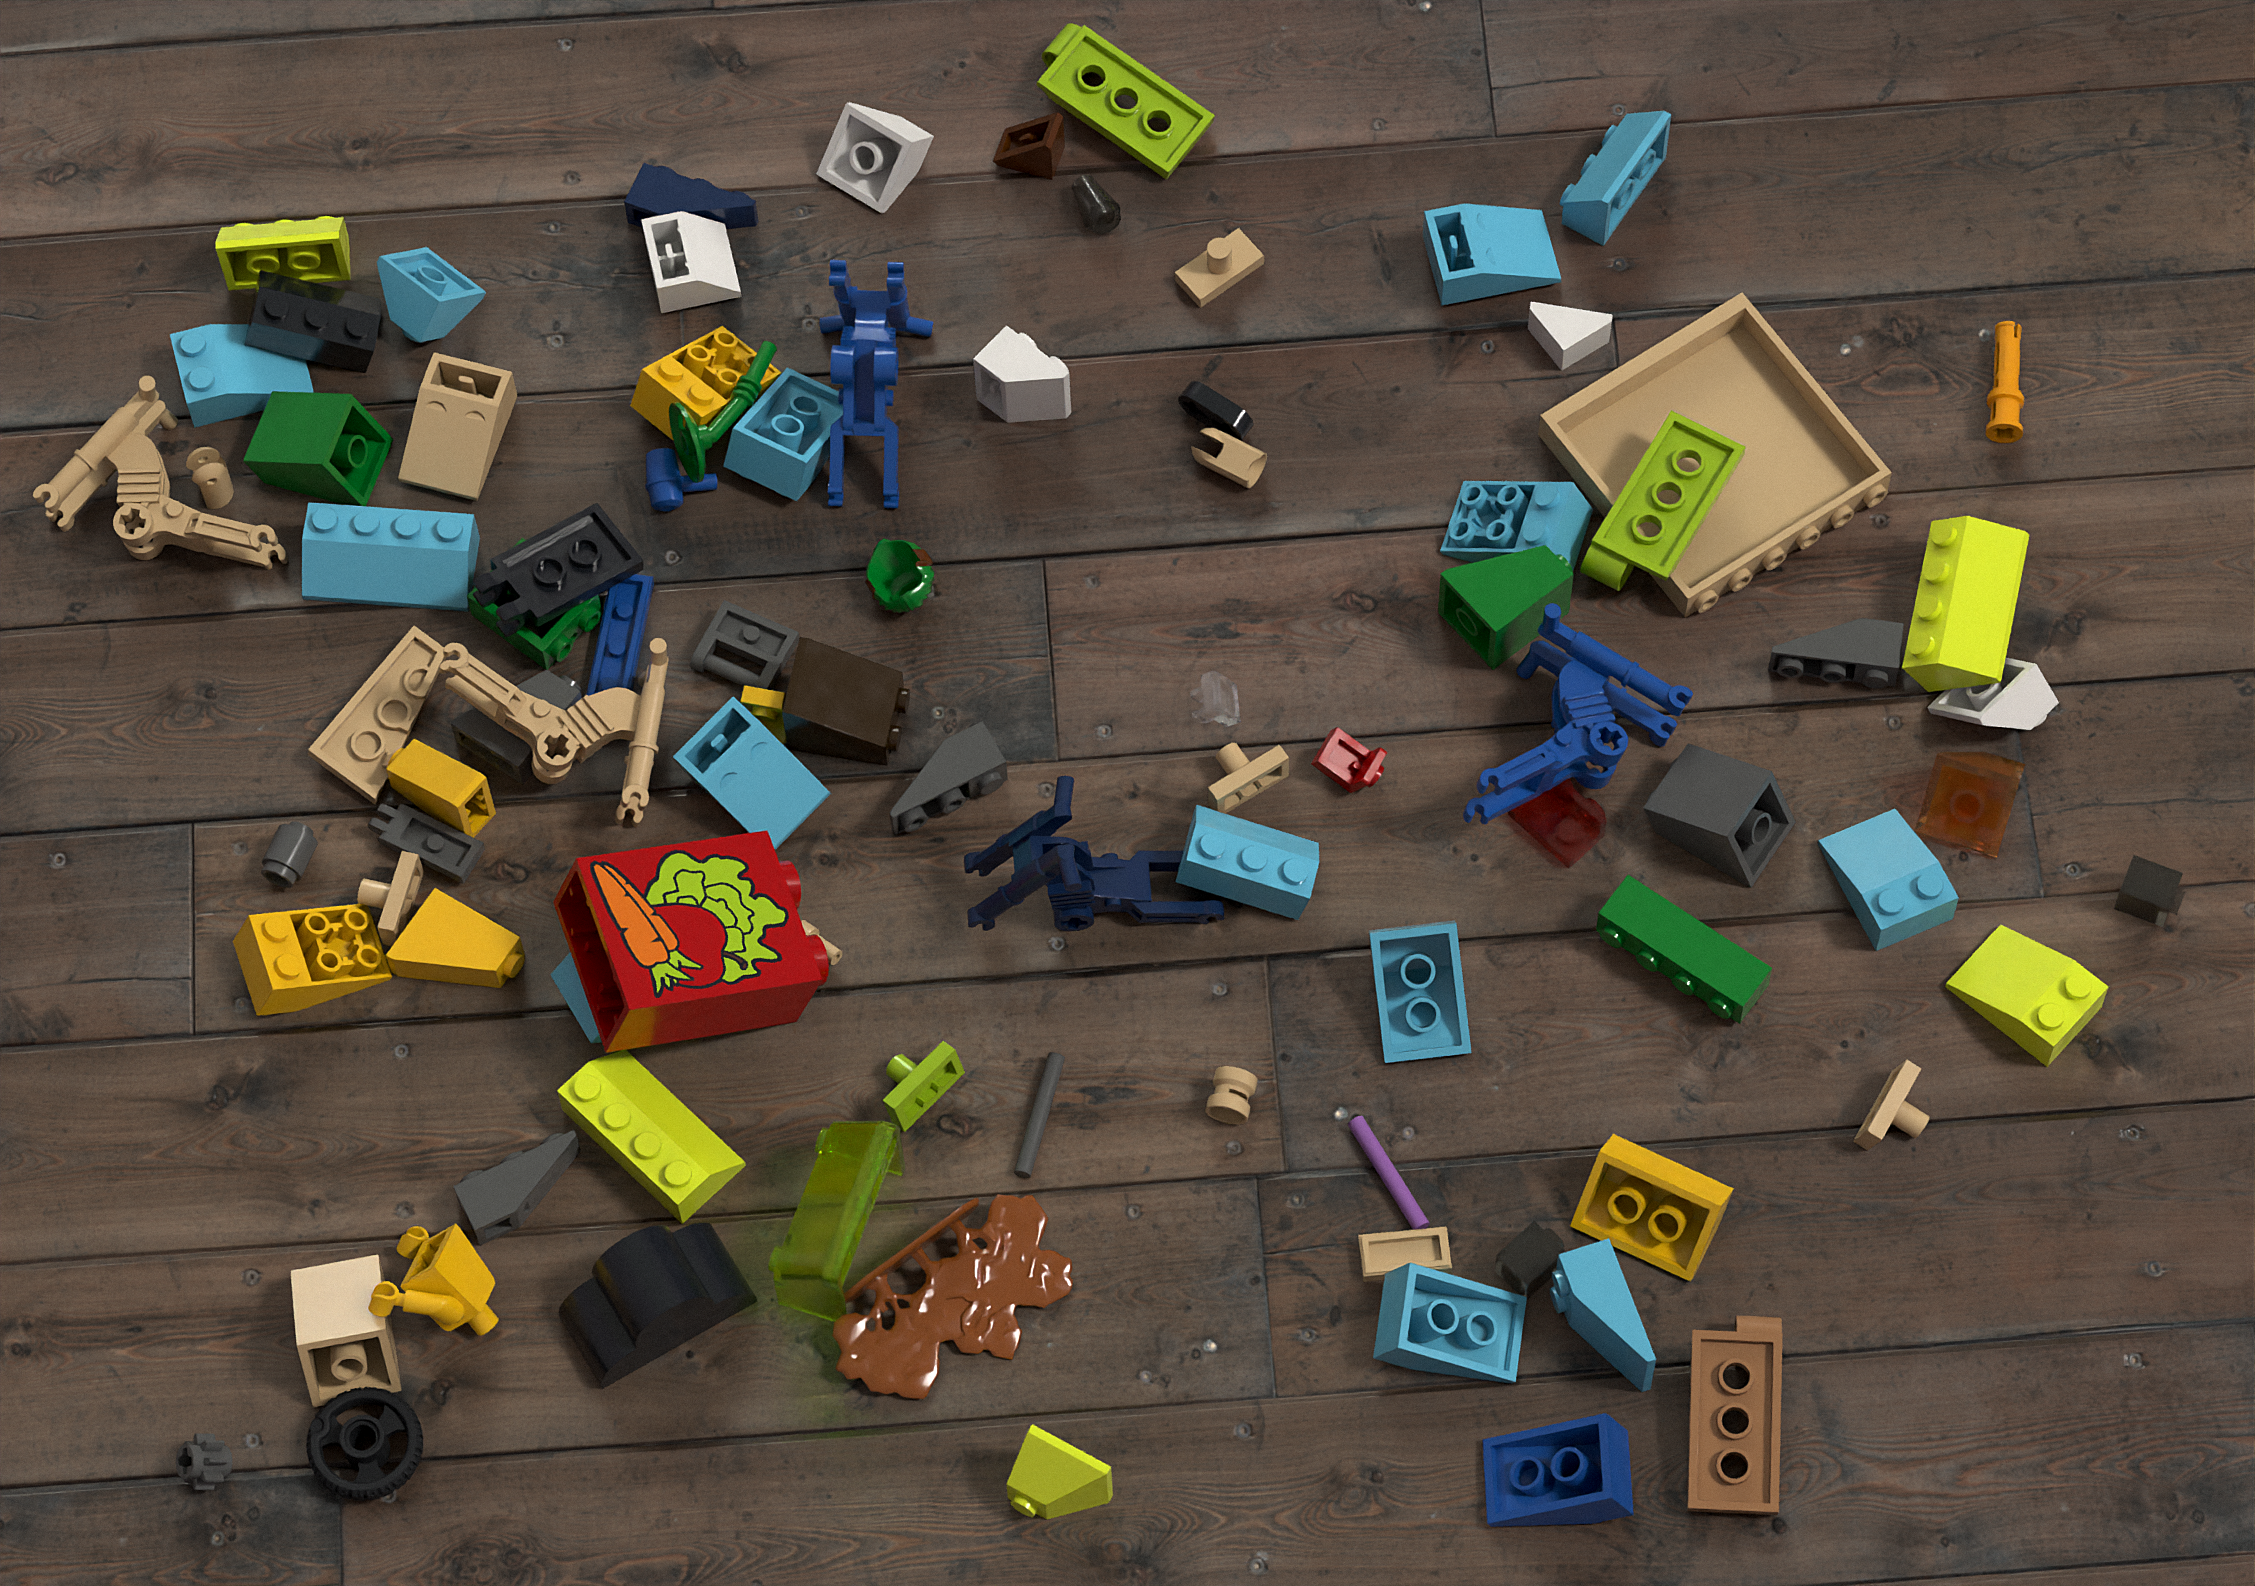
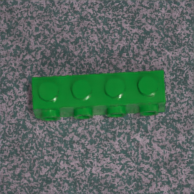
M1630 875L1625 877L1598 913L1596 931L1599 932L1601 938L1607 944L1614 948H1624L1633 954L1638 963L1645 969L1652 972L1659 971L1667 976L1679 991L1686 995H1696L1707 1003L1713 1013L1721 1018H1731L1740 1024L1769 986L1772 967Z

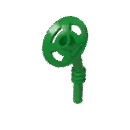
M763 341L746 375L740 376L735 385L734 391L730 395L731 401L708 427L705 424L697 426L690 413L679 402L670 404L669 421L674 444L687 475L694 483L702 482L704 479L706 466L705 450L712 448V443L717 442L746 409H750L762 389L760 382L777 351L776 345L772 342ZM683 416H684L685 421H686V422H685V427H683Z

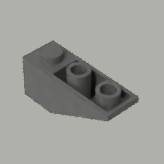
M1859 618L1772 646L1768 671L1778 672L1780 675L1789 678H1796L1802 675L1818 677L1829 683L1850 681L1863 683L1870 688L1895 687L1900 664L1904 623Z
M983 721L942 742L889 812L891 829L894 835L903 831H915L921 828L928 819L942 812H954L962 807L966 800L980 793L983 795L990 794L999 789L1003 782L1008 780L1006 760Z
M574 1130L566 1134H552L545 1138L540 1146L525 1153L518 1151L509 1154L502 1159L499 1165L486 1171H473L464 1176L459 1184L453 1186L461 1209L480 1246L521 1227L581 1152Z

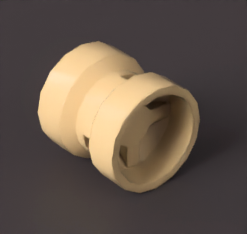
M1231 1066L1217 1068L1213 1078L1215 1092L1208 1097L1205 1112L1208 1116L1223 1123L1234 1125L1246 1123L1250 1113L1248 1100L1249 1097L1255 1094L1258 1079L1249 1071Z

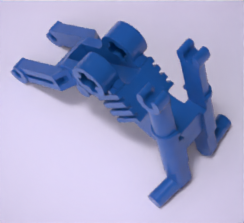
M830 260L829 286H834V296L838 303L840 315L820 318L821 334L843 331L841 345L832 346L830 366L831 384H843V388H839L838 403L843 405V415L830 426L828 506H843L845 435L884 436V508H898L899 427L887 416V406H893L894 390H888V386H897L899 352L898 347H896V331L931 337L933 321L910 316L907 288L904 284V262H888L887 291L858 290L857 286H851V278L849 277L846 260Z
M1550 603L1546 605L1543 622L1538 628V633L1564 649L1566 654L1544 640L1531 643L1528 654L1516 670L1520 677L1528 679L1541 666L1558 677L1551 693L1553 719L1551 725L1552 728H1555V735L1544 744L1497 768L1484 770L1477 781L1478 792L1481 794L1485 793L1489 783H1492L1495 789L1481 798H1473L1468 801L1463 811L1464 821L1470 823L1475 812H1478L1481 815V823L1486 825L1490 820L1540 796L1544 791L1552 789L1571 777H1575L1577 782L1589 789L1605 787L1611 780L1617 763L1621 760L1628 746V736L1621 726L1614 723L1616 718L1612 714L1613 712L1649 732L1651 741L1661 747L1665 746L1669 736L1673 734L1677 726V722L1674 719L1661 714L1626 693L1627 689L1623 687L1627 685L1662 706L1674 716L1681 715L1685 705L1689 703L1693 695L1692 691L1685 686L1677 685L1673 687L1639 667V663L1629 661L1583 632L1579 631L1577 633L1560 622L1561 608L1557 604ZM1611 676L1621 682L1622 689L1609 682ZM1612 741V743L1614 744L1613 750H1611V748L1608 745L1603 744ZM1588 761L1594 766L1603 767L1602 772L1600 773L1597 768L1589 770L1587 767Z

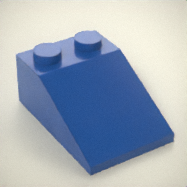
M1607 1413L1483 1439L1487 1524L1489 1526L1593 1524L1634 1515L1628 1430Z

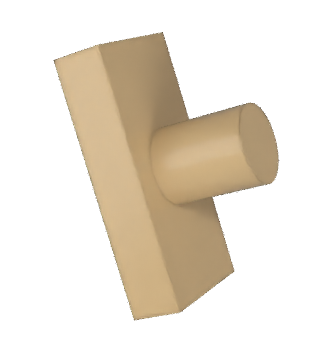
M1238 228L1225 238L1212 239L1208 243L1205 252L1175 272V281L1201 308L1264 264V255Z
M1230 743L1224 746L1216 754V759L1228 775L1208 787V806L1212 810L1226 814L1288 777L1289 757L1282 747L1278 745L1250 762L1237 743Z
M406 851L401 852L391 884L363 879L360 884L358 904L383 909L377 926L383 945L392 947L407 926L424 873L419 854Z
M1905 1060L1892 1070L1853 1142L1868 1151L1883 1139L1891 1123L1915 1139L1921 1134L1930 1116L1905 1101L1908 1092L1921 1071L1920 1067L1909 1060Z

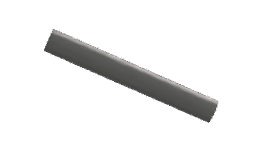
M1051 1052L1047 1056L1014 1170V1174L1019 1177L1030 1178L1065 1060V1057L1058 1053Z

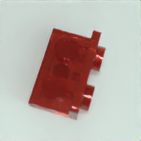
M1566 779L1552 789L1544 791L1540 796L1507 812V815L1567 868H1571L1605 835L1607 819L1604 810L1595 800L1591 798L1585 799L1574 789L1570 779Z

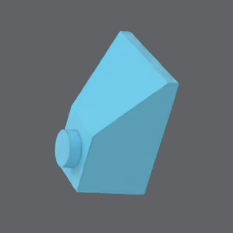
M427 247L383 255L377 261L390 320L403 329L402 332L407 338L421 343L444 338L486 294L478 285Z

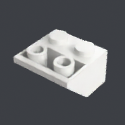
M683 211L641 219L661 313L741 297L724 223Z
M1006 325L973 358L977 400L1007 423L1066 419L1071 414L1068 368L1057 357L1051 356L1049 358L1041 352L1028 335L1024 333L1017 334Z

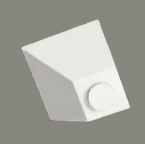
M849 102L846 103L816 175L878 212L884 213L919 172L934 136L900 116Z
M2006 658L2001 683L1945 690L1927 708L1931 714L1975 724L2031 730L2033 727L2044 722L2047 714L2059 702L2037 664Z

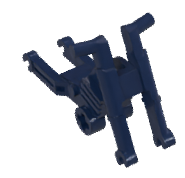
M1059 776L1057 778L1054 805L1048 810L1039 811L1008 834L1000 836L995 843L982 852H971L964 856L965 873L970 874L974 870H979L980 877L989 875L991 871L1011 857L1014 860V874L1011 875L1012 881L1004 887L1000 886L997 892L975 907L968 909L969 928L982 924V930L984 931L993 929L995 927V918L1013 906L1021 904L1026 897L1044 885L1048 887V897L1054 913V925L1057 929L1063 931H1080L1091 927L1094 924V914L1099 912H1127L1138 923L1199 922L1201 924H1208L1209 917H1215L1217 920L1225 919L1223 903L1216 900L1152 901L1149 872H1178L1183 851H1138L1130 860L1118 859V855L1115 853H1106L1101 857H1092L1088 841L1078 842L1072 838L1051 836L1057 832V829L1072 820L1071 802L1074 778L1071 776Z

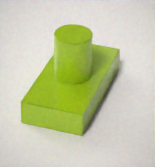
M942 1041L919 1065H916L903 1054L896 1055L889 1062L886 1074L897 1082L898 1085L883 1099V1103L892 1123L902 1131L906 1132L965 1073L957 1052L953 1047Z

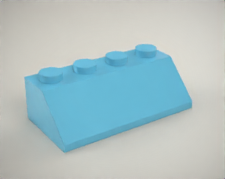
M308 502L302 537L303 600L469 612L467 595L472 591L480 541L474 514Z

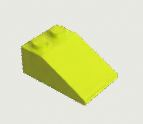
M2001 924L1945 985L1947 989L2046 1067L2051 1064L2102 1008L2108 990L2106 984L2075 960Z

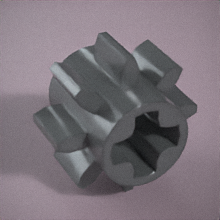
M194 1433L193 1441H185L176 1455V1469L179 1476L184 1478V1483H193L194 1490H214L215 1482H223L228 1477L232 1469V1454L230 1449L224 1445V1440H215V1434Z

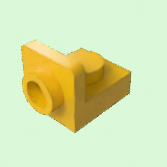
M744 685L740 702L782 744H785L787 740L782 710L786 693Z

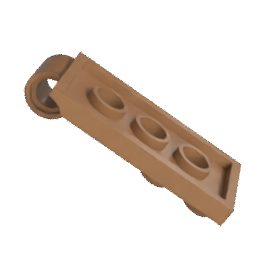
M1736 1315L1734 1331L1692 1330L1687 1511L1778 1515L1783 1335L1781 1317ZM1731 1366L1741 1367L1747 1372L1749 1382L1744 1388L1732 1389L1725 1384L1723 1372ZM1732 1410L1743 1413L1748 1422L1747 1429L1739 1434L1728 1432L1722 1424V1417L1725 1413ZM1729 1455H1737L1745 1461L1747 1471L1740 1478H1729L1721 1469V1461Z

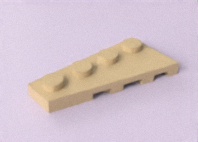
M413 626L310 746L308 756L373 804H376L388 780L386 768L388 767L389 760L398 749L403 748L439 674L440 664L446 659L443 655L444 647L416 626Z

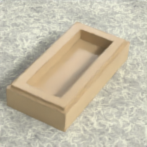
M1447 1226L1358 1236L1363 1282L1384 1280L1385 1273L1408 1263H1414L1447 1274L1452 1272Z

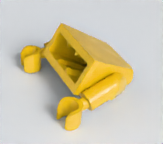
M455 1223L431 1238H428V1232L420 1226L409 1228L406 1234L401 1236L396 1248L397 1252L403 1257L414 1259L400 1285L405 1293H399L398 1288L393 1283L382 1281L374 1288L368 1310L376 1316L385 1317L390 1315L394 1305L403 1307V1312L430 1316L445 1331H452L467 1322L478 1336L489 1332L499 1321V1318L486 1304L495 1286V1279L460 1227Z

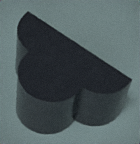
M704 1222L695 1223L673 1233L667 1226L655 1225L626 1236L606 1250L593 1266V1277L567 1296L561 1304L558 1314L601 1388L604 1389L756 1303L757 1298L711 1224Z

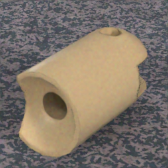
M1205 428L1199 431L1205 437L1222 445V448L1217 458L1191 446L1192 455L1195 460L1246 488L1254 486L1265 467L1267 454L1218 429Z
M211 447L195 449L189 454L186 461V467L193 470L192 481L198 485L208 509L222 508L229 503L234 493L226 463L220 456V453Z

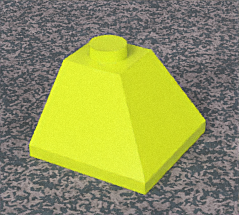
M1031 1425L1006 1484L1008 1499L1012 1500L1011 1505L1026 1516L1034 1517L1035 1514H1038L1048 1520L1109 1503L1113 1496L1111 1466L1035 1425Z

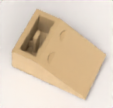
M434 352L419 389L398 480L478 501L517 399L512 372Z

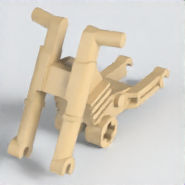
M143 376L139 380V391L124 407L117 409L80 450L77 449L73 453L74 457L48 484L38 486L33 492V497L38 503L44 502V499L50 496V499L45 503L47 508L46 516L51 522H54L58 516L63 515L57 524L63 532H66L73 526L74 516L101 487H105L108 484L107 480L118 471L117 504L120 508L114 515L113 526L134 558L139 560L153 559L161 553L165 545L173 544L196 552H204L218 557L265 567L267 570H270L273 566L270 560L273 555H278L282 564H287L288 555L285 549L278 544V538L270 526H254L201 513L170 498V483L162 457L147 435L158 423L166 430H172L177 426L178 420L175 415L166 409L165 403L158 400L159 393L155 387V380L151 376ZM262 537H267L270 543H262L260 542V539Z
M655 638L650 642V663L647 670L638 677V683L642 687L641 695L626 688H610L590 696H584L566 711L519 690L512 683L470 655L462 644L450 643L444 647L443 655L445 657L451 655L459 657L458 660H446L440 664L439 672L441 674L452 672L455 675L452 678L448 677L446 679L445 688L452 690L497 724L527 742L533 753L532 771L540 781L547 784L559 783L568 776L572 762L576 759L582 763L596 751L600 750L602 746L616 739L631 741L629 744V756H625L624 760L627 768L620 805L615 814V821L617 824H621L625 813H631L633 815L632 825L634 827L640 825L643 811L646 809L649 801L648 786L651 770L654 765V753L658 754L659 750L656 742L665 697L664 685L669 661L665 640Z

